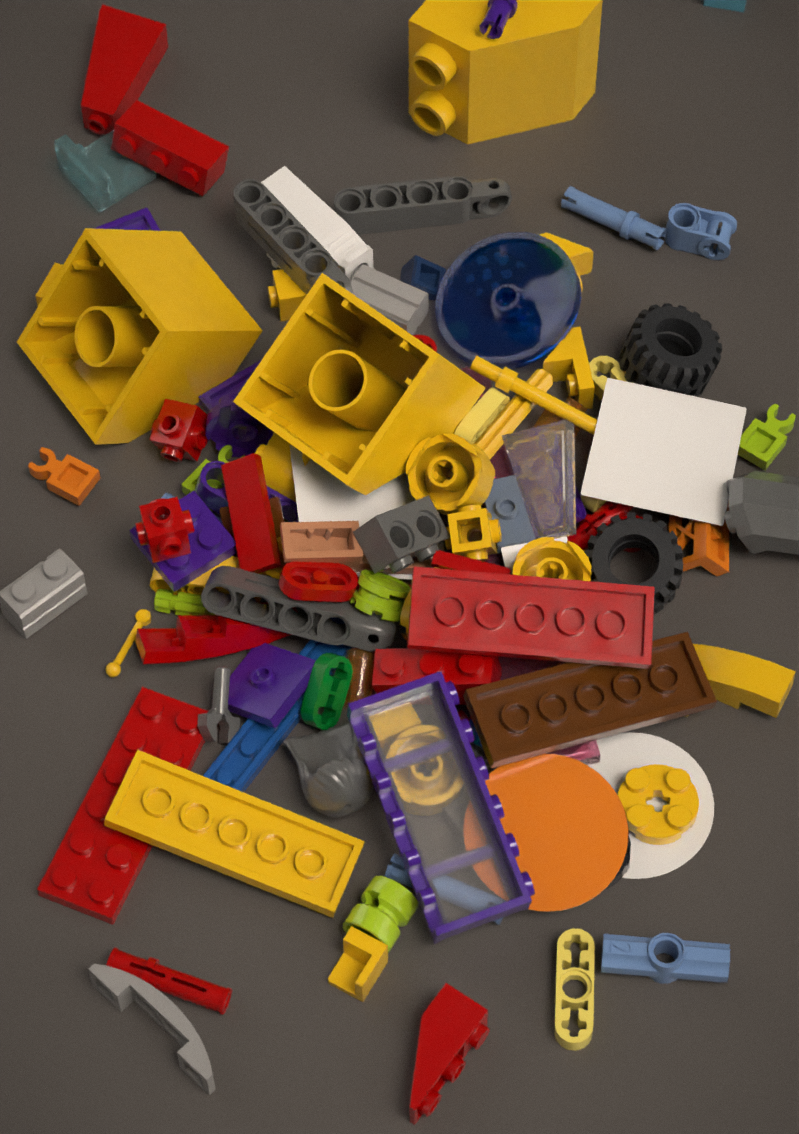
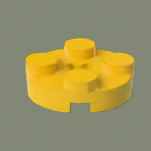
M660 764L633 768L626 774V778L619 788L618 797L626 814L628 829L635 833V838L644 843L653 845L673 843L680 839L682 834L688 831L689 828L691 829L696 821L699 808L698 793L691 782L690 775L683 769ZM653 797H660L662 800L667 801L668 805H663L662 811L656 812L654 811V806L646 802L652 800Z

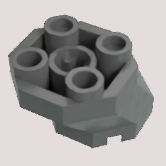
M753 471L728 480L726 487L729 495V511L725 513V521L729 531L738 534L739 539L745 544L748 552L756 554L768 550L799 555V477Z

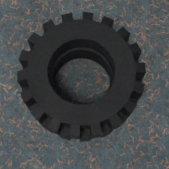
M664 303L662 307L657 304L652 305L648 310H642L638 317L635 318L619 353V358H621L619 363L620 369L626 372L624 377L627 382L698 397L705 390L722 357L720 355L722 344L718 342L720 339L718 332L711 330L713 325L708 320L701 319V314L696 311L692 313L687 310V307L681 305L673 307L671 303Z
M636 512L627 513L626 519L620 520L619 515L611 517L609 525L606 526L603 522L597 528L596 536L591 535L588 541V549L585 550L591 564V581L655 587L654 610L656 613L664 609V603L667 601L670 603L674 599L675 591L680 588L682 581L683 552L681 545L678 546L675 533L667 531V524L661 520L655 523L652 521V515L645 513L643 519L636 518ZM640 548L649 552L655 558L657 571L649 580L643 583L628 584L620 581L613 575L610 569L611 560L624 549Z

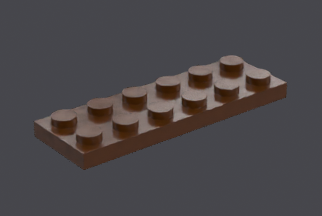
M688 631L653 640L651 666L649 669L569 662L465 690L463 695L490 768L714 708L717 703Z

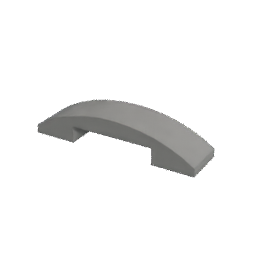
M95 963L88 969L92 986L120 1012L134 1001L182 1046L177 1051L180 1068L209 1096L216 1090L211 1063L200 1036L184 1013L168 997L149 983L123 970Z

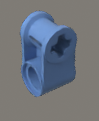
M679 203L671 207L668 213L666 223L667 235L664 237V240L672 249L701 255L711 260H724L730 254L731 246L729 241L731 235L737 229V221L732 215L725 212L712 211L693 206L689 203ZM720 222L722 223V228H718ZM714 243L717 244L716 249H713Z

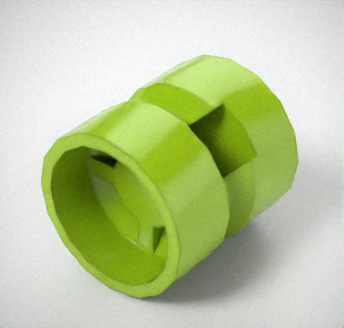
M375 876L361 895L363 904H356L343 922V929L347 934L352 926L388 945L389 953L400 936V929L398 927H404L408 924L418 908V901L400 883L384 876Z

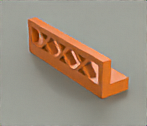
M728 499V504H727V509H726V511H729V507H728V505H729V499ZM669 515V533L671 531L675 533L678 546L681 545L682 551L691 538L694 540V553L683 558V572L702 566L716 577L729 573V529L725 519L723 526L691 519L686 527L683 528V517Z

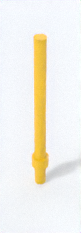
M477 355L474 358L469 369L495 382L496 388L506 393L512 391L594 435L597 419L518 378L519 373L506 366L504 369H501Z

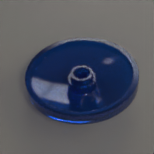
M506 232L490 236L466 249L451 264L443 276L435 302L438 328L454 353L469 364H472L477 355L501 369H504L505 366L509 369H516L529 365L554 350L570 332L578 316L581 304L580 280L573 263L565 251L544 236L530 232Z

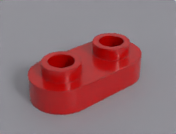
M292 561L283 567L278 584L281 591L293 600L346 602L353 597L359 579L353 569L341 563Z

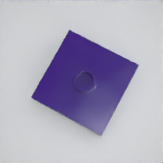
M267 643L252 648L230 675L229 712L276 728L306 690L316 660Z

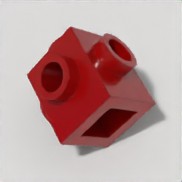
M165 399L160 414L152 425L150 441L161 450L160 455L168 460L182 462L184 458L198 461L202 449L205 448L208 442L206 437L207 414L198 405Z
M178 496L169 499H155L149 504L139 506L142 521L135 523V528L140 546L148 545L153 563L191 554L188 534L195 532L189 509L181 510Z

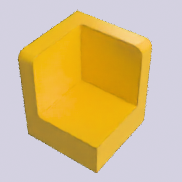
M351 926L343 938L344 953L329 975L328 983L364 1002L388 963V945Z

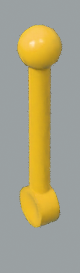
M141 609L136 612V623L114 661L106 665L105 671L109 677H117L120 674V665L136 639L137 629H142L143 626L151 623V613L148 610Z

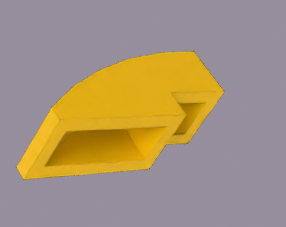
M693 644L716 700L736 709H739L741 703L777 718L793 686L796 671L749 654L720 647Z

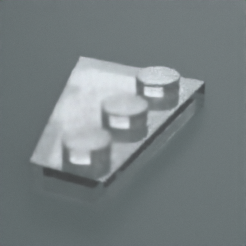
M562 420L502 435L535 538L554 537V539L575 535L574 424L567 420Z

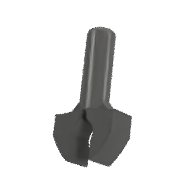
M225 666L215 668L212 708L206 714H198L197 726L206 742L217 741L218 723L220 724L219 744L229 743L240 729V718L233 717L228 710L230 669Z

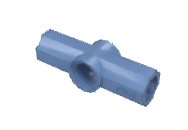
M660 933L653 938L613 934L603 935L601 973L649 976L652 980L661 984L672 983L677 979L728 982L730 944L685 941L671 933ZM666 953L671 955L675 961L672 963H662L655 956Z

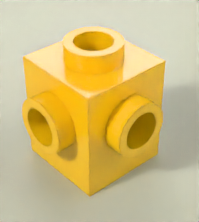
M480 505L460 507L458 513L447 514L449 526L446 529L450 534V538L445 540L447 550H452L453 554L484 562L488 561V555L497 554L496 543L502 542L499 519H492V515L487 508L481 509ZM473 531H480L482 539L481 541L469 542V535Z

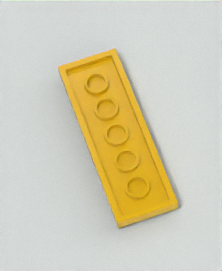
M137 750L104 819V826L331 918H334L365 843L361 839Z

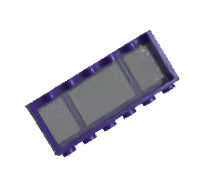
M442 671L349 703L347 718L434 944L513 913L527 910L532 902L530 896L535 895L527 871L521 873L515 857L520 855L516 840L511 832L505 834L500 819L504 818L501 802L496 794L490 796L485 781L489 780L486 764L481 756L475 758L470 743L474 742L471 726L466 718L460 720L455 707V705L459 704L456 688L452 681L445 682Z

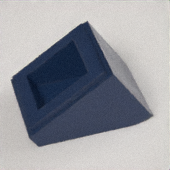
M415 255L402 267L400 281L429 293L428 300L440 301L443 297L446 269Z

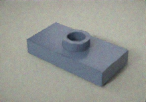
M517 475L493 479L491 492L483 505L491 513L492 519H499L502 542L496 543L497 553L499 554L502 553V547L529 543L536 538Z

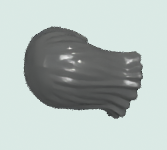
M349 722L319 731L317 734L291 737L284 740V745L290 750L297 762L305 799L316 811L328 817L337 818L359 811L368 802L373 793L374 786Z

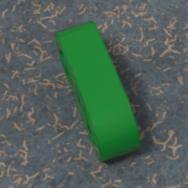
M324 653L315 661L301 705V716L306 724L321 730H327L337 724L353 674L352 664L349 659L334 653ZM331 668L336 669L334 676L329 675ZM320 706L324 707L323 714H318Z

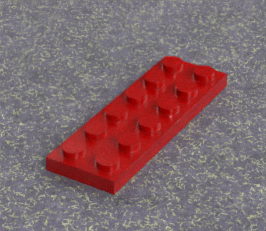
M414 566L412 570L407 649L649 669L652 658L655 587Z
M141 688L37 888L40 897L114 925L153 845L104 826V819L137 750L191 771L205 743L197 726L198 714L208 713L207 710L148 688Z

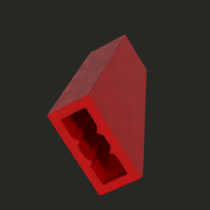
M102 4L99 10L81 101L84 128L96 134H105L113 137L115 122L140 98L169 47L166 24Z

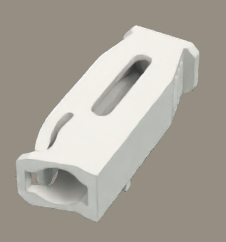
M284 166L261 182L330 253L333 262L350 279V282L354 280V276L362 264L373 268V249L366 245L346 221L289 169ZM267 254V257L271 259L272 265H273L275 268H278V267L281 268V267Z

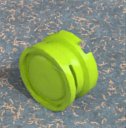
M362 570L358 581L359 589L353 594L350 603L354 604L356 601L354 607L366 614L372 615V613L381 615L383 620L400 621L402 607L411 587L391 575L382 572L375 574L373 570Z

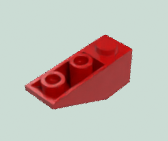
M445 983L421 1017L409 1107L410 1123L416 1125L423 1114L429 1117L433 1113L442 1097L439 1094L440 1090L447 1081L454 1083L466 1065V1061L463 1060L471 1048L479 1049L490 1032V1028L487 1027L488 1009L448 983Z

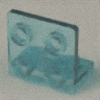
M114 130L85 148L79 143L76 145L65 134L54 141L58 168L99 212L104 211L157 177L156 172L111 150Z

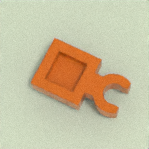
M41 447L39 450L40 458L47 463L43 466H38L30 462L28 464L29 473L38 480L48 479L46 484L49 491L80 506L100 480L99 470L69 454L62 461H59L52 450Z

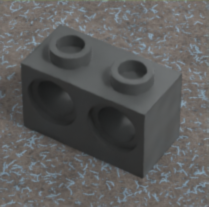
M429 496L379 514L353 531L375 574L388 568L391 569L392 573L401 571L413 564V558L417 557L419 562H423L433 557L434 553L439 550L438 545L450 538V534Z

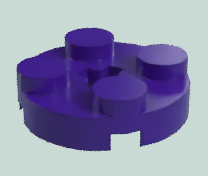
M226 394L219 399V404L214 406L207 415L206 437L208 441L211 438L216 442V449L218 451L224 446L230 445L233 457L241 458L243 455L247 456L255 453L261 444H268L274 432L233 402L237 396L236 394Z

